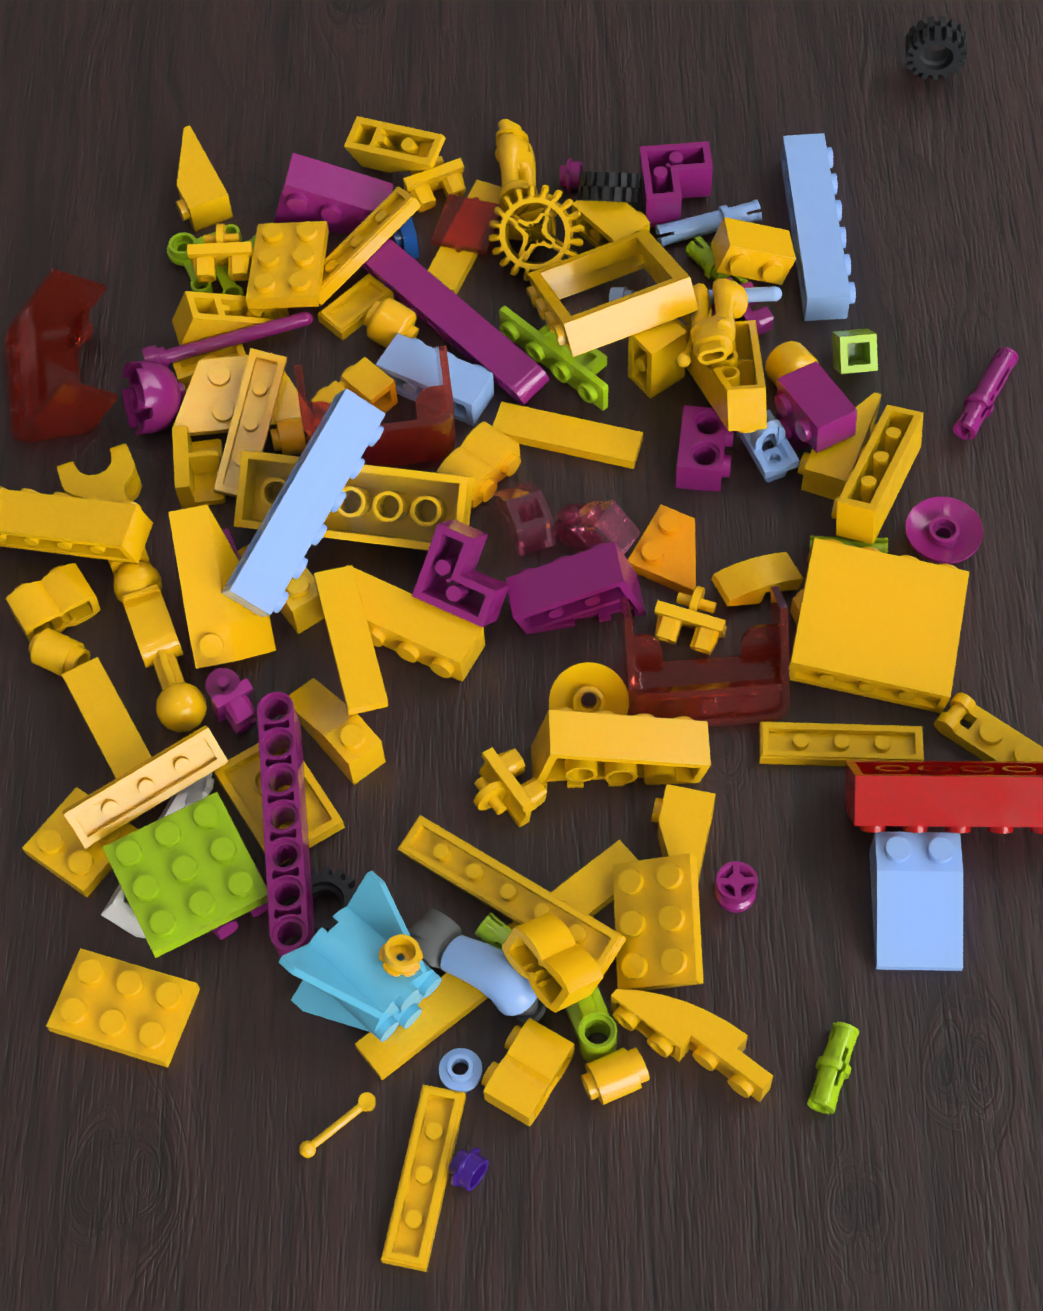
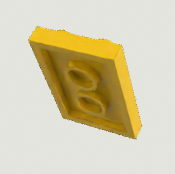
M327 221L258 224L246 293L248 309L319 307L329 235Z
M259 743L229 759L228 763L214 770V774L265 854ZM281 750L277 752L275 755H282L288 750ZM303 760L309 848L342 830L345 826L342 818ZM291 785L282 786L276 792L285 791ZM285 822L278 829L288 828L293 822Z
M688 853L613 864L615 931L626 938L625 943L616 955L618 989L645 991L704 984L697 857Z
M80 948L46 1027L50 1032L168 1068L200 988L195 982Z

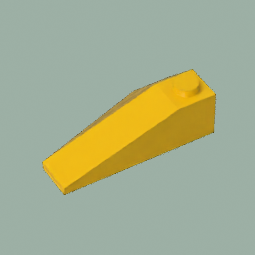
M202 505L168 512L196 669L234 662L276 651L270 615L260 617L221 593L238 565L239 560L209 506Z

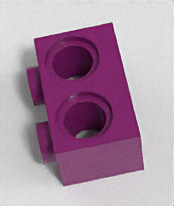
M686 405L683 407L676 488L720 492L722 477L729 478L731 455H724L725 446L732 447L734 431L727 430L713 408Z

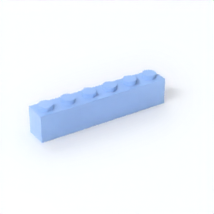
M824 133L783 136L780 160L796 257L795 262L804 321L847 319L849 304L855 303L856 291L854 282L848 281V276L851 274L850 255L844 254L843 248H846V229L839 226V221L842 219L841 200H835L838 182L836 173H831L830 168L833 167L832 147L826 146Z
M347 388L335 395L221 592L222 594L260 617L269 616L272 612L278 613L282 609L289 596L285 589L292 578L296 580L300 577L308 563V559L304 556L311 544L316 546L327 530V526L323 523L329 512L335 513L346 497V492L342 491L349 478L354 480L363 468L365 460L361 456L368 445L373 447L384 430V427L380 425L385 416L384 412Z

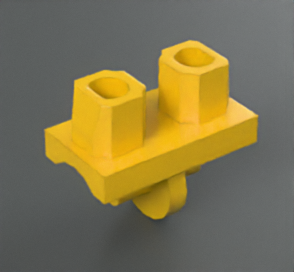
M438 156L433 169L410 171L411 176L403 178L404 190L414 196L421 204L418 212L421 213L429 210L436 205V199L433 194L435 190L443 188L448 201H454L465 195L464 165L461 158L444 163L442 156Z
M224 223L216 224V234L203 236L204 244H187V255L194 267L198 282L216 281V266L228 265L230 280H249L253 256L251 241L240 242L239 233L227 234Z
M696 586L693 595L678 593L676 603L688 606L689 609L658 600L654 610L657 617L656 639L676 644L682 626L694 629L695 632L690 648L711 655L719 637H725L728 627L725 626L726 620L700 613V610L714 614L717 605L716 602L704 599L705 588L701 586Z
M493 747L482 752V758L485 762L479 770L481 777L474 783L479 790L473 800L475 806L481 811L492 808L497 815L507 810L519 828L529 823L531 812L545 802L546 788L535 777L520 785L515 777L524 773L525 763L515 748L497 754Z

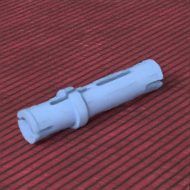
M755 199L751 202L729 208L727 205H722L718 207L717 211L661 225L658 224L655 226L656 235L671 232V234L659 237L657 240L664 247L665 245L715 233L724 217L751 223L761 222L762 212L747 215L749 211L761 209L759 202Z

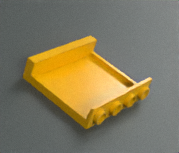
M814 538L807 559L809 562L792 653L787 665L785 679L942 713L952 692L969 571L958 569L951 564H933L919 561L916 557L909 555L896 556L882 553L872 547L859 548L845 545L835 539L822 540Z

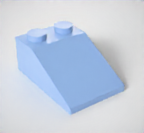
M874 833L869 850L876 969L962 971L963 862L960 833Z

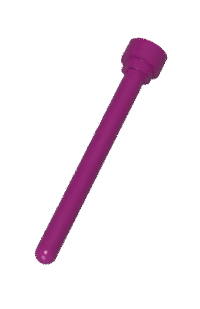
M304 311L169 349H164V346L157 348L156 345L142 348L145 360L156 361L169 368V364L308 326L312 323L313 317L311 313Z

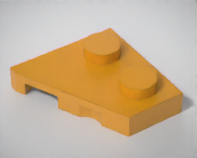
M661 504L628 559L635 572L677 592L693 595L696 588L695 518Z

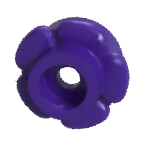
M478 1147L472 1148L470 1152L462 1149L453 1158L449 1166V1173L452 1174L451 1184L453 1186H462L467 1191H471L484 1177L489 1161L480 1155L481 1150Z

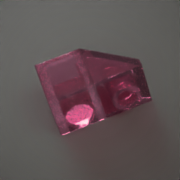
M529 481L494 492L495 499L519 556L555 545L554 518L541 489Z
M615 500L591 501L579 504L570 503L556 515L557 521L549 529V533L553 537L580 552L589 550L592 546L599 543L615 541L623 554L627 552L641 533Z

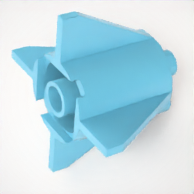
M370 871L365 875L349 904L332 916L338 923L328 932L321 927L309 944L283 955L279 963L292 975L302 979L301 984L291 999L302 1011L371 1032L381 1042H384L394 1033L399 1025L407 1029L418 1019L422 1012L418 1005L423 998L430 996L437 989L442 978L423 961L419 962L420 969L409 977L404 975L394 977L384 971L382 967L383 962L379 960V950L382 945L386 944L395 935L404 934L410 936L385 882L373 871ZM397 956V959L400 961L405 959L403 956Z

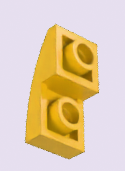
M787 552L763 555L736 563L714 573L711 578L727 607L760 604L766 592L798 590L804 579Z

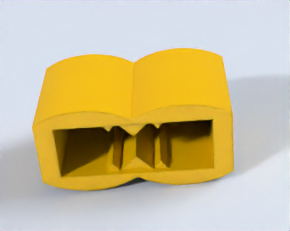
M483 421L470 432L460 447L450 453L438 468L437 473L475 477L471 506L475 508L482 501L487 502L493 497L497 490L498 482L506 476H512L517 471L521 463L519 443Z
M76 563L57 566L50 570L41 581L21 584L6 597L12 614L29 642L38 632L51 628L61 633L68 627L79 625L92 618L101 610L96 595Z
M546 913L515 927L502 945L503 953L510 965L521 976L529 980L538 999L553 1012H558L590 996L603 979L602 971L595 959L584 948L576 945L570 930L552 913Z
M531 1018L526 1021L523 1027L516 1025L513 1028L504 1046L508 1050L507 1054L500 1063L495 1061L491 1063L481 1082L485 1086L483 1091L485 1101L529 1127L539 1115L552 1090L563 1076L575 1054L574 1043Z

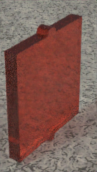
M448 194L431 238V244L452 248L458 253L467 251L487 255L492 242L489 241V235L495 234L496 228L489 226V222L491 220H500L501 216L494 212L495 207H500V205L481 201L478 197L471 199Z

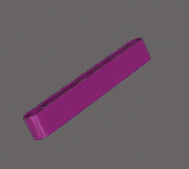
M390 238L362 265L368 273L393 291L394 296L413 310L420 319L471 363L481 365L489 372H492L493 382L522 406L550 380L546 372L532 358Z
M272 692L261 698L258 703L257 719L269 933L271 942L281 959L283 955L309 944L315 935L301 724L292 699L283 692ZM279 715H285L281 719L273 720L275 717ZM281 750H288L282 755H275L277 752ZM291 785L285 791L276 792L282 786ZM285 822H293L288 828L278 829ZM296 859L292 865L280 867L284 861ZM290 897H299L292 905H282ZM295 935L302 936L296 944L291 946L284 945L290 937Z

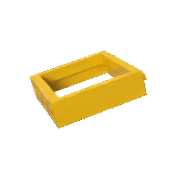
M647 229L527 273L531 286L527 287L526 291L533 308L536 307L541 320L546 321L550 333L555 334L559 346L565 344L573 357L698 311L690 276ZM643 268L657 283L573 316L570 315L560 299Z

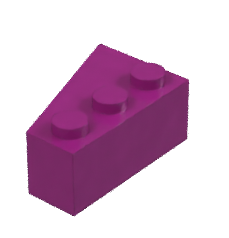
M293 153L273 223L327 221L329 232L351 234L392 193L393 183Z
M615 541L596 544L589 550L572 556H561L555 559L554 562L537 568H526L516 575L505 578L506 584L510 585L508 594L513 618L526 634L574 627V620L598 616L599 622L611 621L610 614L634 610L635 616L647 615L638 575Z

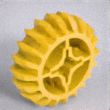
M534 184L528 185L527 197H525L521 188H516L514 190L517 198L516 202L506 195L502 200L509 208L505 210L497 206L494 209V212L501 216L502 220H491L489 222V226L492 228H499V234L489 235V241L500 240L501 246L492 250L493 255H498L504 251L507 257L502 259L499 264L504 267L512 261L515 265L511 269L510 274L516 276L520 269L524 268L523 277L526 281H529L527 273L565 260L564 257L566 255L568 257L578 255L576 251L570 249L571 245L582 246L584 242L580 238L573 237L574 232L584 230V225L573 226L572 220L581 216L580 211H575L569 215L566 209L572 206L573 200L568 199L561 205L558 202L563 193L561 190H556L552 198L548 197L549 185L542 186L540 195H536ZM528 203L546 205L536 220H527L514 213ZM555 211L559 214L564 224V243L558 240L549 228ZM545 217L541 233L547 239L542 242L540 238L537 239L528 249L532 233L526 227L530 225L535 227L536 223H541ZM509 223L515 226L514 228L521 232L523 236V244L519 254L514 251L509 241ZM537 246H545L559 252L553 259L545 262L528 261L530 254Z

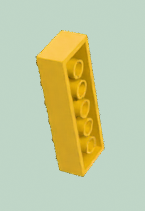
M241 450L234 527L258 529L300 456ZM364 464L354 480L349 478L342 491L346 492V497L335 513L330 511L323 524L327 526V530L323 538L429 550L438 523L454 519L469 526L475 477Z

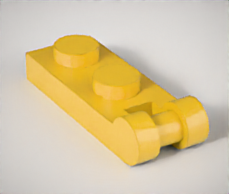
M958 692L949 702L951 708L947 712H942L934 721L935 728L941 734L983 761H1043L1042 746L977 706L975 701L965 693ZM962 718L972 724L969 730L961 725L960 721Z

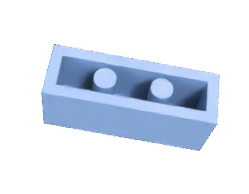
M397 333L376 363L378 368L395 381L398 395L471 426L475 425L494 396L493 373L489 372L485 367L478 364H470L456 358L450 352L439 351L425 345L419 339L408 338Z

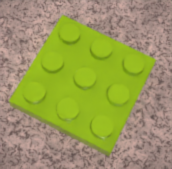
M218 792L102 847L155 958L268 902L267 887Z

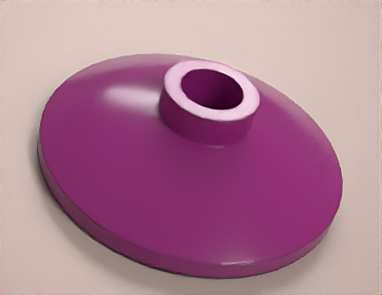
M932 497L921 501L910 511L905 524V534L910 546L923 558L936 563L953 564L968 559L978 550L983 538V525L978 514L968 504L951 497ZM937 535H945L947 538H940Z

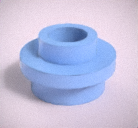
M453 1049L446 1053L440 1061L439 1076L444 1086L449 1090L459 1092L470 1091L478 1085L482 1078L483 1068L481 1060L477 1054L469 1049ZM458 1063H465L469 1067L468 1071L463 1075L455 1074L452 1069Z

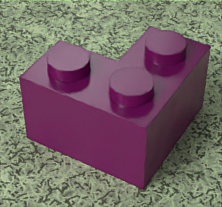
M709 141L639 147V173L642 174L641 196L644 215L650 222V228L658 224L681 220L682 198L711 196L713 165Z
M817 361L777 379V396L774 398L776 419L786 431L785 436L794 452L810 445L818 453L855 435L857 409Z
M452 519L438 523L412 597L480 627H484L497 621L510 585L475 570L488 534Z

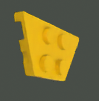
M249 355L200 359L173 426L187 425L190 436L228 433ZM285 371L270 428H277L276 421L307 415H311L314 418L310 408Z

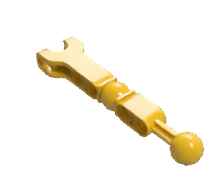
M124 443L110 448L111 464L105 471L97 475L80 473L74 461L57 466L64 492L76 498L86 499L87 496H96L111 502H119L122 499L134 502L140 494L142 483L127 444ZM145 547L139 564L108 560L114 575V593L118 600L124 604L146 668L154 665L162 688V692L156 702L157 717L169 730L177 733L191 731L201 724L206 715V698L196 686L186 683L176 657L184 654L161 593V575L151 564Z

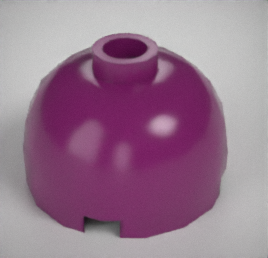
M142 360L126 363L122 372V378H129V388L122 389V399L130 427L135 428L138 425L139 428L135 432L137 435L152 434L167 429L175 423L186 391L183 383H178L175 374L167 366L156 361Z

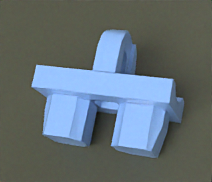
M769 409L766 410L767 429H757L751 433L738 432L766 482H772L785 477L788 470L799 467V459L785 436L786 431L778 419L774 418ZM770 441H771V442L773 443L774 447L771 448V449H768V448L770 447Z

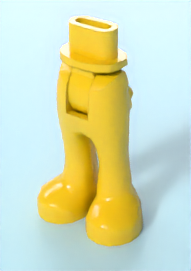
M502 119L498 123L499 130L496 132L497 149L495 150V157L500 165L502 188L498 198L499 205L507 210L509 207L502 200L504 196L508 195L516 202L517 198L514 192L516 188H521L525 197H527L528 185L534 184L536 187V163L528 135L522 131L520 125L508 119ZM528 203L520 207L514 214L520 215L542 207L544 208L546 205Z
M717 279L713 282L712 286L715 315L711 316L712 301L707 287L704 284L698 283L693 285L698 311L682 316L686 324L691 325L690 338L694 355L704 365L724 361L732 353L736 333L735 319L741 318L748 307V296L741 285L728 279Z

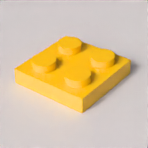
M76 787L23 846V850L26 855L85 897H88L112 870V866L102 847L138 829L127 823L89 847L84 848L62 812L64 809L88 796V794Z

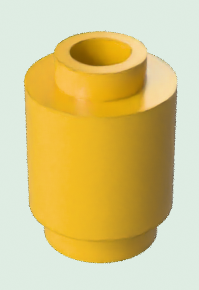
M311 415L276 421L277 429L270 430L274 452L281 451L283 455L291 456L302 454L318 427L321 417L312 418Z
M51 628L36 633L29 644L31 662L61 677V674L90 661V651L84 648L83 643Z
M623 1047L586 1063L587 1073L581 1075L582 1083L590 1100L598 1098L602 1105L641 1089V1084L650 1080L645 1062L636 1047L628 1051Z

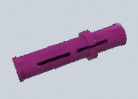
M999 347L996 350L975 391L966 397L963 404V412L953 426V432L959 438L967 440L969 436V439L973 440L984 419L992 414L994 410L993 403L1019 359L1018 354L1012 348L1004 347L1003 350L1002 347Z

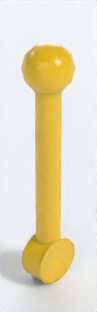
M689 338L683 353L676 357V363L679 367L685 368L691 363L690 354L693 349L691 338Z
M369 1092L361 1094L356 1106L313 1140L303 1141L299 1146L300 1155L305 1158L312 1157L320 1144L362 1111H372L376 1105L374 1095Z

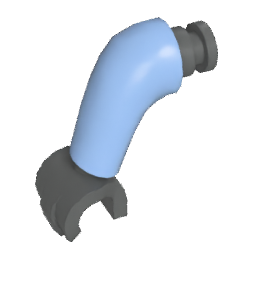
M431 908L421 919H415L407 929L410 936L418 942L422 950V961L431 967L442 969L472 985L492 1000L497 1009L504 1015L516 1016L523 1025L529 1018L538 1022L543 1017L546 1006L534 993L529 980L521 976L510 965L503 950L462 935L461 927L442 912Z

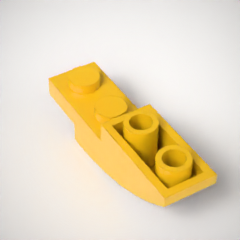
M616 989L611 995V1010L614 1012L612 1014L614 1019L629 1031L636 1029L648 1038V1045L659 1055L665 1058L670 1055L680 1062L690 1049L693 1051L692 1056L701 1066L709 1071L717 1069L728 1078L727 1082L730 1087L745 1098H749L751 1095L760 1102L770 1090L773 1075L743 1053L746 1048L748 1035L726 1020L693 1004L662 994L640 990Z

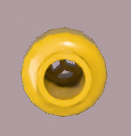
M386 298L382 302L379 300L375 301L363 325L367 326V337L386 349L397 333L408 338H416L419 332V328L414 326L416 313L392 298Z
M789 341L775 347L769 354L765 364V371L767 377L777 387L778 378L815 362L817 359L801 343Z

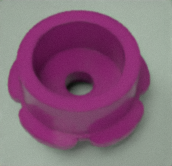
M572 158L567 160L566 165L560 166V185L566 186L569 193H572V189H579V171H583L582 161H573Z

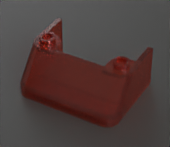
M52 268L11 322L5 338V352L13 439L34 443L87 434L99 425L101 418L117 401L116 393L81 384L78 350L83 343H87L91 338L93 324L90 322L89 311L106 291L104 284Z
M446 346L435 347L440 385L427 387L419 393L415 404L417 419L380 424L384 427V430L373 447L368 445L361 456L365 460L364 464L393 467L442 460L453 452L456 443L454 401ZM295 365L294 371L305 445L307 446L330 403L324 401L307 403L302 365Z
M779 586L770 587L771 624L753 626L743 634L741 638V656L664 662L661 644L655 637L649 634H634L633 618L628 597L620 598L623 661L630 716L642 713L651 714L655 718L668 719L686 716L695 721H707L708 727L774 722L784 717L790 707L788 606Z

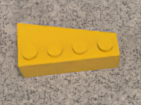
M756 320L735 321L736 333L733 349L726 360L704 365L699 362L692 349L690 354L691 363L686 368L727 430L751 433L757 429H767L766 385ZM684 325L685 328H686V330H687V342H686V345H687L688 340H689V338H690V337H689V328L691 327V325Z
M566 707L548 710L531 745L532 778L539 779L546 789L547 782L567 781V788H584V782L602 779L608 782L609 787L624 786V784L631 783L637 778H644L646 785L700 783L711 766L708 722L695 721L686 716L668 719L655 718L653 715L646 713L628 716L615 715V713L606 710L595 713L576 712L574 709Z

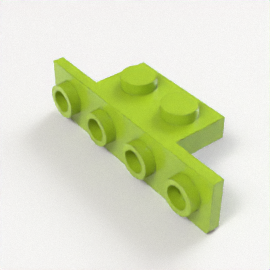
M504 305L499 309V329L504 336L523 348L535 362H541L550 369L560 382H566L577 390L584 401L595 404L602 411L608 408V385L596 376L597 373L607 366V356L596 348L573 357L565 344L559 346L555 334L550 333L547 324L538 331Z

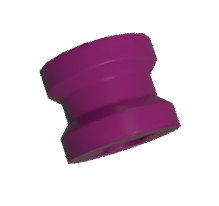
M739 861L726 863L720 868L716 877L714 895L716 902L721 908L728 912L739 913L752 906L755 901L758 877L754 869L750 865Z

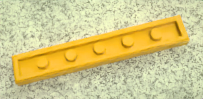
M421 815L398 847V850L403 855L519 925L546 913H552L557 916L570 930L576 945L584 948L595 959L603 976L626 941V938L620 933Z

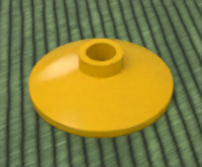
M583 662L570 666L556 678L549 694V710L566 707L572 708L576 712L595 713L606 710L615 713V715H627L629 697L623 680L614 670L600 663ZM586 693H592L597 700L593 706L588 707L582 704L581 697Z

